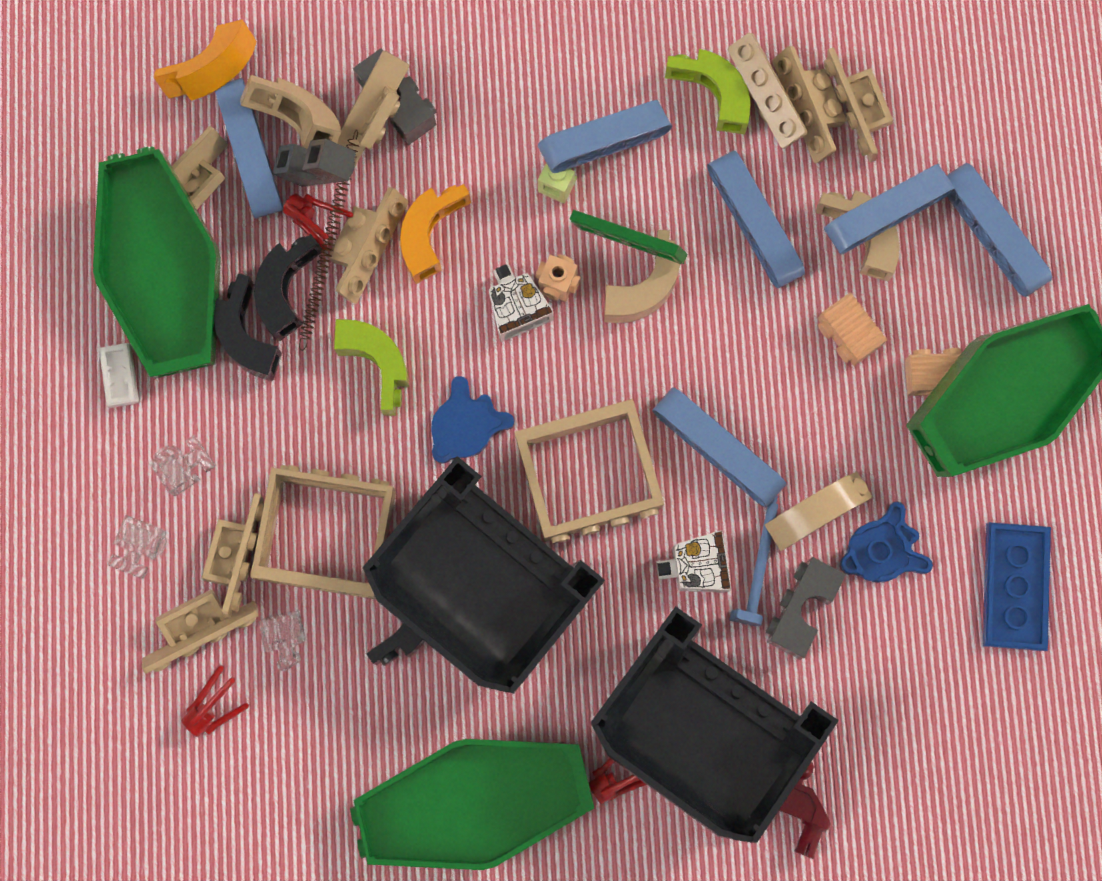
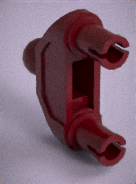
M812 761L779 811L803 820L802 823L805 825L794 852L814 859L822 832L826 833L831 823L814 790L802 785L803 780L808 779L813 774L814 765Z

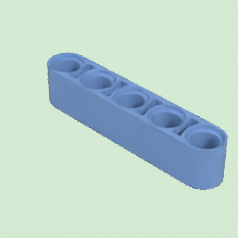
M243 78L229 81L216 90L215 94L254 218L257 219L283 211V204L274 175L272 174V168L254 110L241 106L240 98L246 85Z
M653 100L553 133L541 140L538 148L551 172L559 173L657 139L669 132L673 126L659 101Z
M733 150L708 163L707 169L712 181L773 285L778 289L805 275V268L739 154Z
M965 163L949 173L947 177L955 187V190L947 198L1018 293L1027 297L1052 280V273L1049 267L975 168L969 163Z
M936 164L839 216L825 226L824 230L842 255L944 199L955 190V187L940 165Z
M672 387L653 408L652 412L660 421L761 506L767 508L787 485L785 480L678 389Z

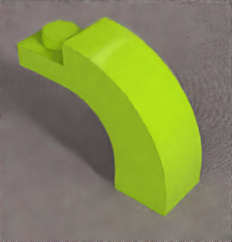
M699 49L697 60L683 54L668 56L665 78L698 83L708 88L715 96L719 108L716 130L745 135L750 116V96L747 85L739 71L725 58L703 49Z
M336 319L334 349L337 355L364 357L374 362L380 368L382 374L381 411L384 416H396V407L402 406V390L397 389V387H409L408 371L398 347L386 333L371 324L357 320Z

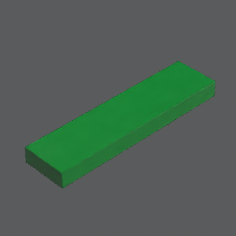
M576 210L572 211L569 218L582 231L678 264H684L688 255L679 245Z

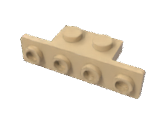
M750 32L730 45L727 50L747 85L749 95L756 101L760 116L769 125L780 147L787 148L805 136L807 130L755 35Z
M788 46L772 62L785 92L807 130V134L803 138L815 164L821 163L836 151V146L828 128L840 127L847 120L826 69L804 71L794 46Z
M834 47L827 51V60H824L826 72L829 77L834 76L837 86H835L837 98L840 103L845 102L848 109L846 119L851 130L856 128L859 139H857L859 151L862 156L867 155L871 163L876 161L878 151L870 133L892 125L893 118L872 68L846 77Z
M382 51L341 127V134L337 141V144L346 147L347 144H350L347 140L353 139L355 130H358L357 140L356 131L354 139L349 141L360 147L348 146L358 151L355 155L357 158L354 159L355 166L366 147L371 150L374 143H380L386 131V128L383 127L388 117L393 118L400 106V102L397 101L399 95L396 91L409 68V64L387 51Z
M211 126L199 136L172 166L196 209L202 205L225 179L222 173L210 164L222 153L228 144Z
M388 187L376 212L354 206L352 210L353 217H348L335 242V246L332 248L334 251L330 252L332 257H328L333 263L347 267L336 287V292L350 303L356 304L409 203L395 188Z
M258 493L254 494L246 525L218 519L202 574L203 581L228 586L222 608V614L227 618H231L233 611L238 612L240 608L242 593H238L241 581L246 582L249 576L251 566L250 563H247L249 552H254L256 549L258 533H255L258 521L261 522L264 508L262 495Z
M213 589L156 617V624L168 645L143 657L142 669L144 673L147 674L153 670L154 672L161 671L168 667L172 660L180 656L188 657L194 654L199 649V646L209 641L211 643L220 641L227 635V632L234 628L249 626L259 616L256 602L252 601L240 607L238 612L233 611L231 618H227L222 614L223 607Z

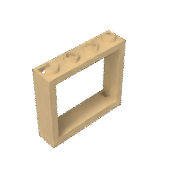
M633 399L514 432L545 542L551 540L552 544L562 543L570 540L569 535L581 532L582 536L591 535L600 531L599 526L610 523L612 528L630 523L629 518L638 515L641 516V519H647L650 516L659 514L658 510L663 508L664 501ZM628 418L651 498L551 526L528 446Z
M281 465L280 469L271 467L250 577L257 581L376 599L369 583L269 568L268 562L284 483L384 498L374 553L389 535L396 496L395 488L389 486L390 482L375 478L371 480V483L359 481V476L351 474H341V478L330 477L328 471L311 469V473L298 472L299 467L293 465Z

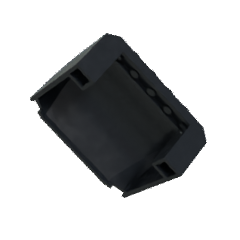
M457 456L362 568L377 602L477 686L514 694L605 580L582 560L571 565L479 489L476 483L482 476Z
M675 606L593 718L591 725L608 757L712 833L721 838L757 843L839 720L812 701L800 716L695 643L702 624Z

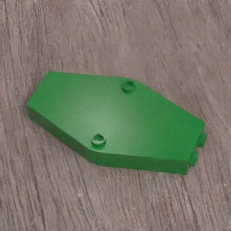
M150 146L137 150V154L125 156L123 153L108 156L107 161L99 162L93 274L99 290L151 378L157 379L215 365L217 333L214 323V310L217 298L219 299L221 257L216 242L167 157L160 149L155 150V147Z
M1089 304L1075 306L981 335L969 343L906 424L937 477H953L1046 446L1058 438L1102 380V325L1099 322L1098 314Z
M463 739L450 743L354 799L355 806L351 807L350 811L353 825L360 828L362 838L357 839L358 850L361 859L366 858L367 865L486 870L500 865L594 809V804L579 744Z

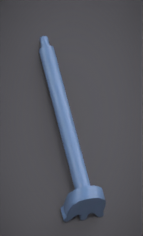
M778 495L766 510L746 611L741 609L732 610L729 621L758 627L762 625L763 616L757 614L772 540L765 524L776 518Z

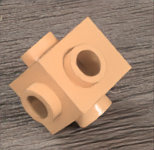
M550 254L546 263L543 261L540 263L535 276L536 279H539L538 288L545 297L564 302L567 301L570 292L575 294L581 277L578 276V265L574 264V260L565 255H558L556 257ZM553 272H554V273H557V274H559V275H562V276H561V277H555V276L553 275Z

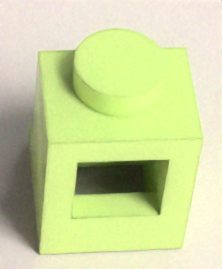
M546 163L538 178V192L565 204L577 180L575 171L570 168L559 173H552Z

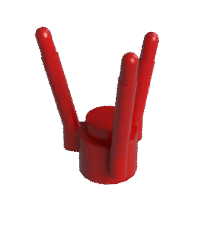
M297 193L291 195L284 204L283 212L292 218V222L298 225L307 235L311 234L321 247V244L325 243L319 236L326 240L328 239V234L311 220L315 214V209L312 208L313 205L328 211L334 210L332 208L334 207L343 211V213H334L352 218L354 215L348 210L332 206V204L315 199L309 194H306L304 197Z
M222 665L218 666L195 701L186 709L187 714L181 719L186 729L196 737H199L204 731L210 735L217 727L249 707L248 703H244L217 720L212 721L215 715L210 709L235 683L234 677H231L205 705L201 704L223 672L224 667Z
M611 758L600 768L592 772L595 779L588 782L592 793L600 804L608 800L612 801L622 794L647 784L634 775L618 781L613 772L606 774V771L615 763Z

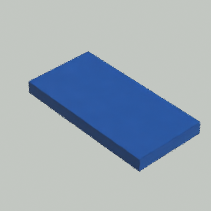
M992 522L986 524L982 647L1048 651L1051 527Z

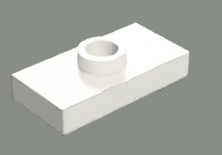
M123 343L100 347L99 354L106 406L114 408L139 403L131 344Z

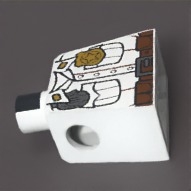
M509 264L500 266L493 271L498 285L488 290L501 342L554 320L552 308L528 273L515 277Z
M716 531L675 544L672 547L673 559L656 561L658 579L676 578L678 591L725 593L731 590L722 531Z

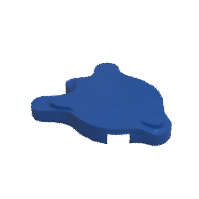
M462 376L454 377L451 382L450 397L439 407L431 423L434 443L432 456L436 462L441 464L447 463L457 456L459 458L474 457L487 447L490 439L495 434L511 429L514 425V418L507 412L496 411L490 396L486 394L481 395L477 400L471 399L467 379Z
M893 502L889 505L881 519L868 522L853 533L847 552L840 560V567L847 575H857L867 581L884 583L897 578L905 572L927 574L932 570L933 563L929 557L912 550V544L919 540V533L905 523V506L900 502Z

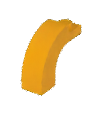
M243 19L217 25L213 39L204 51L188 61L156 69L153 78L168 99L186 94L191 101L204 97L227 84L245 67L253 54L257 41Z
M465 184L458 187L456 185L450 186L439 197H437L433 188H430L421 194L408 209L401 227L400 244L406 267L415 284L442 271L440 262L430 245V236L433 228L441 219L471 203L470 193Z

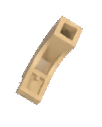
M253 75L249 76L240 98L241 106L284 120L298 132L302 147L308 149L310 141L326 138L337 143L341 134L339 121L331 109L319 98L300 86L278 77L276 82H272Z
M857 190L854 191L850 200L845 199V196L840 193L829 192L827 194L823 192L815 213L836 219L873 198ZM896 226L865 242V256L860 274L889 282L895 273L899 258L900 244Z
M670 230L657 231L656 238L675 244L674 240H669ZM655 256L654 270L643 282L633 286L606 285L604 322H633L645 318L658 310L666 302L674 289L680 264Z
M856 471L796 504L766 523L765 527L779 550L782 551L836 518L867 502L873 496L868 490L865 481L862 480Z

